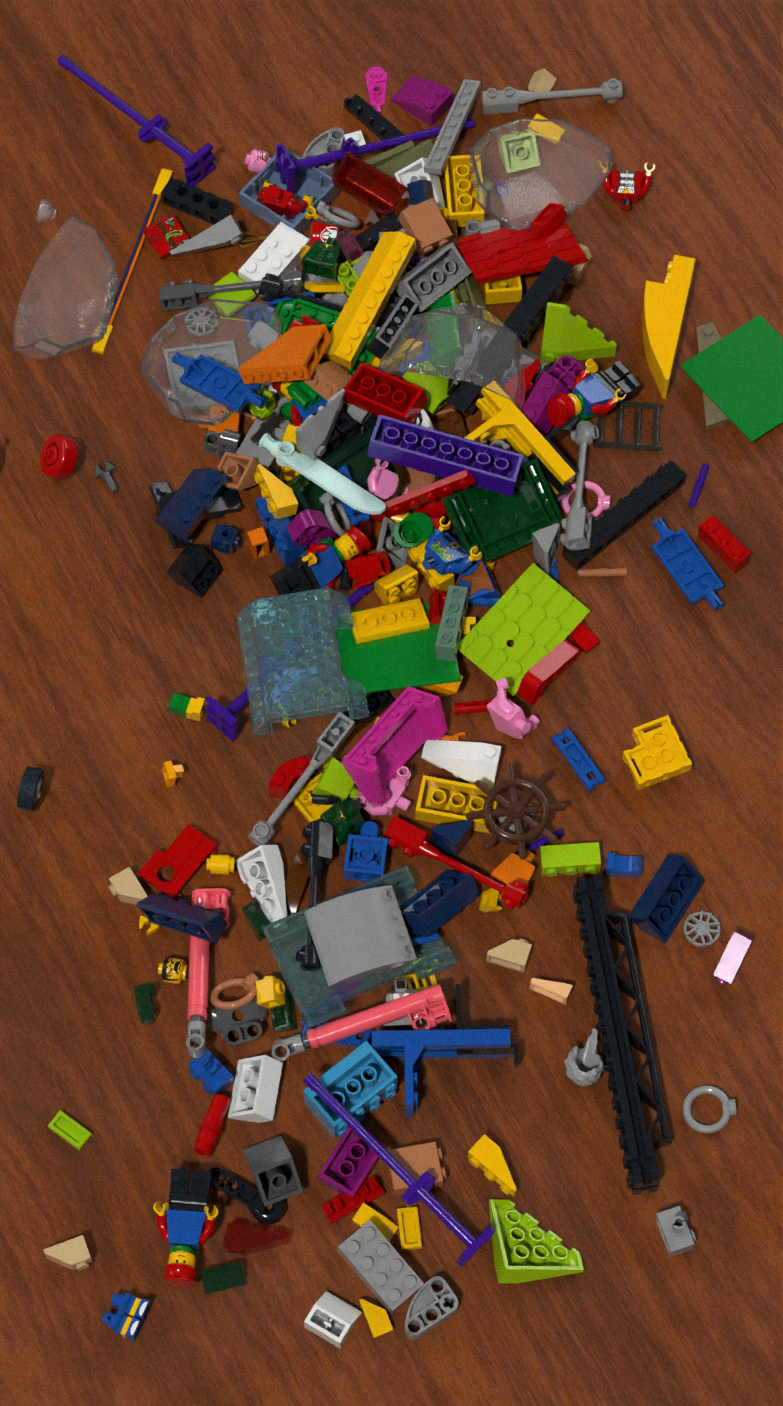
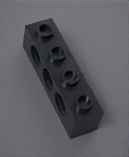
M170 178L161 192L162 204L212 225L229 215H234V205L229 200L216 197L212 193L204 192L196 186L185 184L181 180Z
M404 293L366 350L381 360L416 310L419 302Z

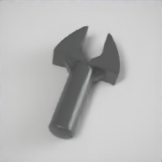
M103 461L106 472H104L96 464V479L104 478L111 492H117L118 487L111 476V473L115 472V467L109 462Z

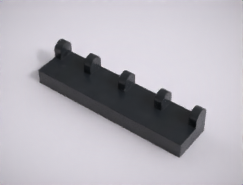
M357 94L351 99L349 97L345 98L344 108L381 140L404 135Z
M395 211L340 247V260L342 263L346 261L351 263L362 256L365 251L374 248L379 242L380 232H396L402 229L403 226Z

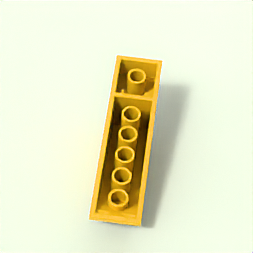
M674 255L673 262L669 261L664 284L646 280L643 300L642 335L648 366L663 399L667 397L695 265V258Z

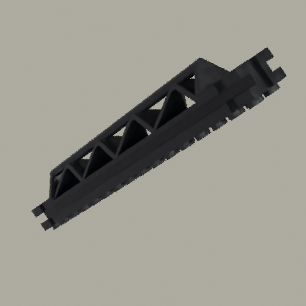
M601 874L593 875L592 879H585V876L577 877L576 884L573 885L574 892H572L574 904L577 903L576 918L581 926L579 929L580 939L584 940L583 955L588 963L586 966L587 976L591 977L590 992L595 1000V1003H593L594 1013L598 1015L597 1030L599 1034H602V1041H600L601 1051L606 1053L604 1067L605 1071L609 1072V1091H613V1098H611L612 1109L617 1111L615 1125L616 1129L620 1130V1150L624 1149V1157H622L623 1167L628 1169V1177H626L627 1188L632 1190V1195L641 1194V1191L648 1190L649 1193L657 1192L660 1178L654 1150L672 1144L628 917L627 914L607 910ZM621 923L622 933L615 924ZM609 937L625 948L615 966ZM626 956L633 988L619 972ZM619 990L635 1000V1005L626 1020L624 1019ZM637 1010L644 1043L630 1028ZM630 1045L646 1056V1060L637 1076H635ZM647 1066H649L655 1099L640 1083ZM641 1101L657 1112V1116L648 1133H646ZM659 1122L662 1137H653L652 1135Z

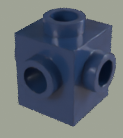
M216 524L211 537V549L218 550L223 554H233L235 548H238L241 538L238 537V529L232 526Z

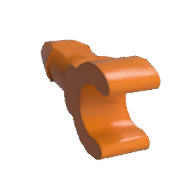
M460 732L451 736L444 735L441 737V740L460 741V738H466V733Z

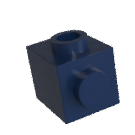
M422 179L407 183L410 205H416L431 198L434 199L431 181Z

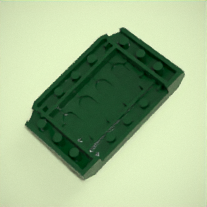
M537 459L521 465L512 497L472 486L441 499L463 549L471 555L470 549L477 546L479 550L475 554L481 551V560L485 562L532 543L533 532L559 523L563 519Z

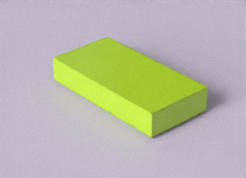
M61 1110L48 1124L50 1130L79 1151L93 1136L91 1132Z

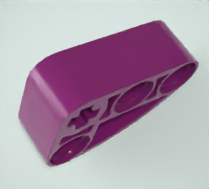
M565 355L560 357L546 373L560 380L572 393L571 387L576 377L582 370L587 368L571 356Z
M309 509L300 512L287 526L294 545L310 546L328 537H332L333 542L338 539L327 520L326 514L317 510Z

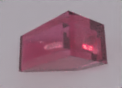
M351 229L343 230L335 237L349 263L364 254Z

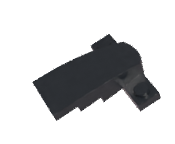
M168 481L151 483L149 486L156 504L157 517L178 491L172 492ZM225 488L200 524H203L206 519L222 518L227 513L241 512L243 507L236 490ZM166 530L173 549L183 548L187 544H192L191 537L185 541Z

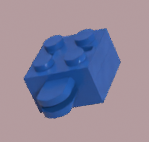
M367 821L363 823L360 835H348L344 879L383 883L388 838L379 837V828L376 823Z

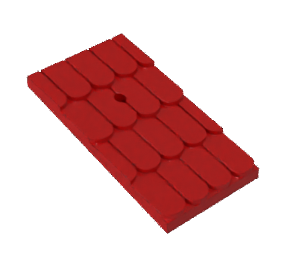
M564 219L548 237L532 228L529 223L511 229L503 228L485 234L477 233L458 238V248L478 284L543 271L554 255L569 265L589 262Z

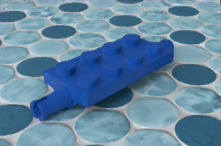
M176 352V355L172 357V362L183 367L185 370L184 374L179 378L181 384L238 414L249 402L260 409L267 403V398L257 394L261 389L260 384H244L239 373L203 354L197 359H189Z
M662 518L658 519L659 522L655 520L652 526L661 537L658 542L651 545V550L687 600L693 606L706 599L714 611H718L717 607L721 609L724 603L716 593L724 589V584L685 530L682 528L676 532L670 530Z

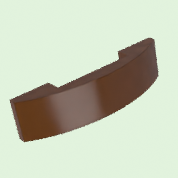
M302 847L299 848L285 881L287 918L284 921L294 923L300 906V900L309 878L306 856L301 855Z

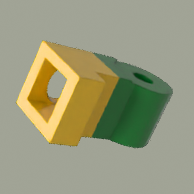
M174 693L171 696L167 710L181 717L201 722L206 707L205 698L197 697L195 699Z

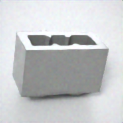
M680 1206L656 1213L655 1221L669 1257L693 1250L696 1238L692 1230L689 1231L687 1226L689 1221L686 1212L681 1211Z

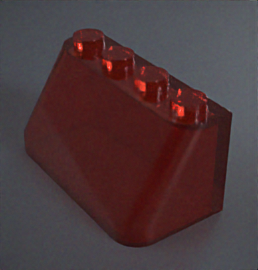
M349 152L345 154L332 175V183L336 188L383 216H388L394 211H398L409 198L408 187Z

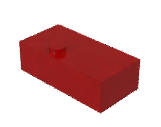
M363 362L344 387L347 403L376 416L380 414L412 424L428 402L423 388Z

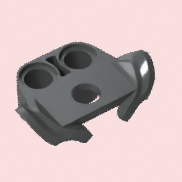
M254 998L247 1005L237 1009H213L207 1016V1024L212 1032L220 1033L228 1046L236 1047L257 1041L261 1037L262 1021L267 1019L268 1009L258 1005L257 998ZM235 1010L243 1012L244 1017L241 1021L233 1020L232 1013ZM249 1027H256L259 1031L258 1035L255 1037L249 1036L247 1033ZM230 1032H236L239 1035V1039L236 1042L228 1040L227 1036Z

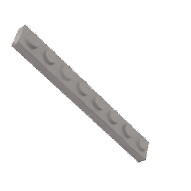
M463 80L424 165V173L442 174L481 88V81Z

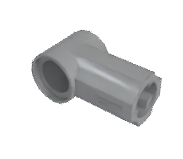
M475 219L468 220L465 225L464 237L499 230V220L493 219L481 222Z

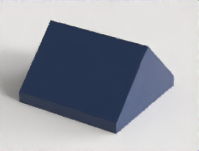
M471 820L433 826L432 845L456 860L471 839Z

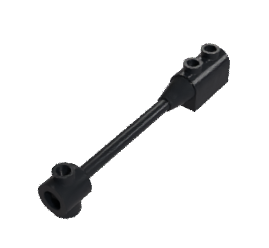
M269 273L262 277L258 295H262L261 300L271 302L272 298L276 299L282 295L293 299H302L340 312L345 306L284 289L281 286L279 277ZM385 306L375 326L381 327L393 307Z
M312 821L307 826H304L302 830V837L307 838V843H303L301 855L306 856L309 877L311 879L309 909L317 906L318 880L321 870L332 859L333 824L321 821ZM308 927L307 945L302 946L301 950H297L295 960L300 962L302 970L313 972L319 970L322 966Z

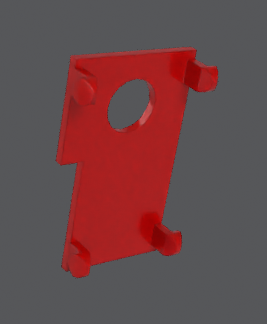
M188 824L165 853L157 849L138 872V875L164 894L178 901L182 896L179 891L209 854H216L218 852L216 850L217 843ZM162 867L172 868L174 870L173 879L167 882L159 880L157 877L158 870Z

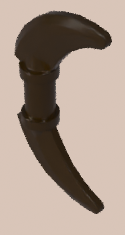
M390 463L395 468L399 481L393 495L382 500L383 502L401 496L404 488L410 484V475L404 466Z

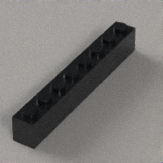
M673 461L662 464L655 474L647 476L640 486H635L630 494L626 497H621L613 508L609 507L602 517L592 521L590 548L570 550L563 545L562 557L576 571L581 569L682 487L686 481V474Z

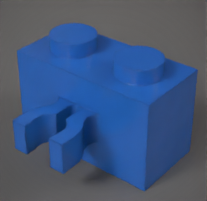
M207 1048L204 1056L194 1058L188 1063L189 1075L195 1081L199 1080L203 1084L202 1088L208 1095L222 1094L234 1083L233 1075Z

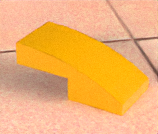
M365 1203L361 1205L352 1219V1222L360 1227L371 1220L388 1242L391 1241L399 1228Z

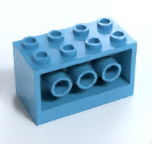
M367 1041L318 1078L321 1084L359 1123L365 1119V1115L368 1112L376 1111L381 1106L382 1101L386 1098L388 1100L391 1099L398 1089L397 1075ZM309 1087L303 1090L305 1105L334 1139L338 1136L342 1137L349 1126Z

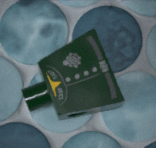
M331 237L326 242L315 241L302 259L303 272L335 280L341 258L340 247L337 245V241Z
M349 799L337 802L320 816L323 822L333 824V839L338 846L347 844L348 835H357L364 823V819L359 812L361 804L357 800Z

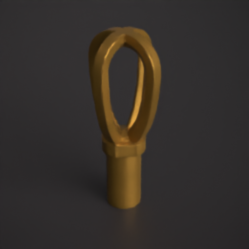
M243 232L244 235L255 237H242L240 242H254L244 245L240 244V242L237 244L241 248L251 247L257 243L264 242L270 234Z

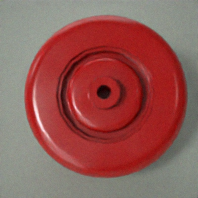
M54 434L47 439L40 456L41 470L47 477L63 480L73 472L78 458V447L75 440L62 434Z

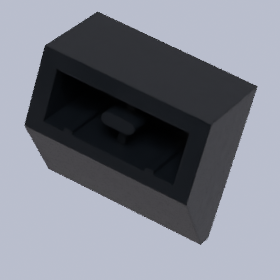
M187 544L167 570V573L178 585L198 597H203L223 569L200 544Z

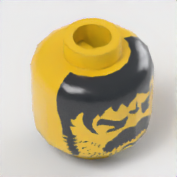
M166 957L164 963L160 962L158 974H161L163 982L181 984L187 978L188 965L185 964L184 959Z

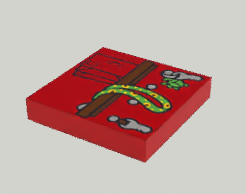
M175 215L143 229L144 235L160 259L171 255L169 251L189 240Z

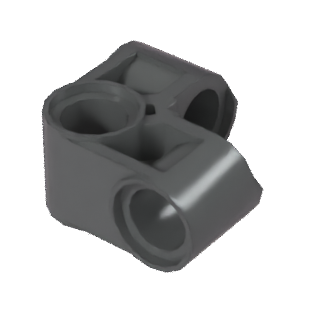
M227 429L221 432V434L208 432L204 435V450L209 454L223 457L225 452L236 454L240 445L241 433Z

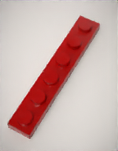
M468 470L461 471L384 502L386 509L382 514H369V516L377 522H382L385 517L390 518L395 515H401L405 511L416 509L425 503L434 502L436 499L451 495L458 490L467 489L469 486L476 484L475 476Z

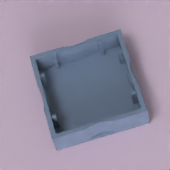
M286 148L292 161L302 159ZM275 154L265 168L254 176L239 192L240 206L275 228L282 222L302 234L312 221L315 220L314 218L310 220L305 218V213L312 215L310 211L306 210L307 207L297 213L294 220L286 218L284 214L282 216L278 215L264 206L257 198L265 180L268 183H274L275 187L284 190L287 188V183L282 184L280 181V172L275 171ZM312 167L295 172L293 194L298 201L303 200L304 194L309 197L313 196L314 199L311 206L317 209L320 200L329 205L339 194V184L330 175L318 168Z

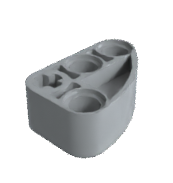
M335 127L319 135L309 144L302 159L340 150L344 144V130ZM339 161L316 166L315 168L333 177Z
M435 1276L428 1280L413 1297L405 1320V1334L409 1339H420L457 1313L458 1299L442 1277ZM439 1284L443 1289L440 1292H435L432 1290V1286ZM445 1303H453V1307L451 1309L449 1306L445 1308ZM434 1313L437 1315V1319L429 1321L426 1315ZM416 1324L420 1327V1330L413 1333L408 1328L410 1325Z

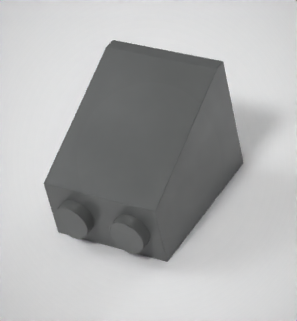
M281 1136L242 1150L264 1206L303 1192L293 1158Z

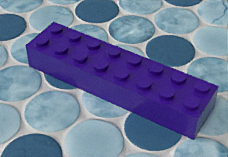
M380 414L374 427L367 456L444 478L468 470L476 479V484L472 486L511 497L524 456Z

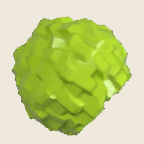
M259 390L257 394L267 398V403L260 409L249 402L247 404L249 411L260 418L269 417L276 407V399L272 392Z

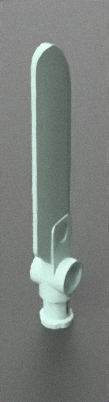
M268 433L264 434L260 439L259 447L268 450L276 458L278 465L291 467L353 509L372 515L382 514L385 511L386 504L318 458L314 461L305 454L297 453L292 443L276 441Z

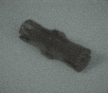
M274 412L266 422H262L261 427L250 437L251 441L259 446L258 444L262 436L266 433L271 435L274 428L283 421L281 415H277V412Z

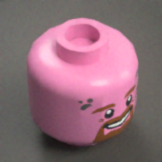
M253 149L250 154H246L245 164L248 165L250 172L260 173L271 157H269L266 151Z

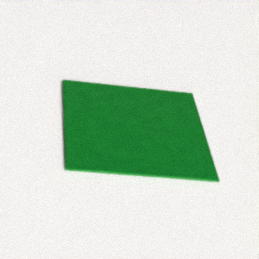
M761 315L756 316L680 365L687 375L751 443L783 422V338Z
M429 601L422 602L428 618ZM367 609L347 611L335 622L346 696L403 689L408 686L420 687L461 681L457 657L455 661L436 659L435 644L440 624H430L428 629L356 644L347 614Z

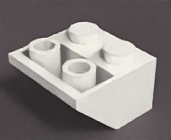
M326 1291L309 1312L304 1321V1327L341 1349L362 1312Z

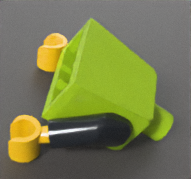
M330 757L322 764L324 770L312 791L314 795L311 796L309 792H304L302 794L303 797L308 799L301 800V803L305 807L311 806L312 803L317 805H334L337 802L346 800L347 797L353 800L359 799L355 794L361 791L353 786L354 781L344 769L342 759Z

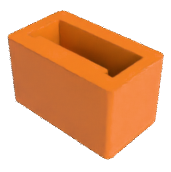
M263 527L248 531V546L253 558L257 559L269 555V541Z

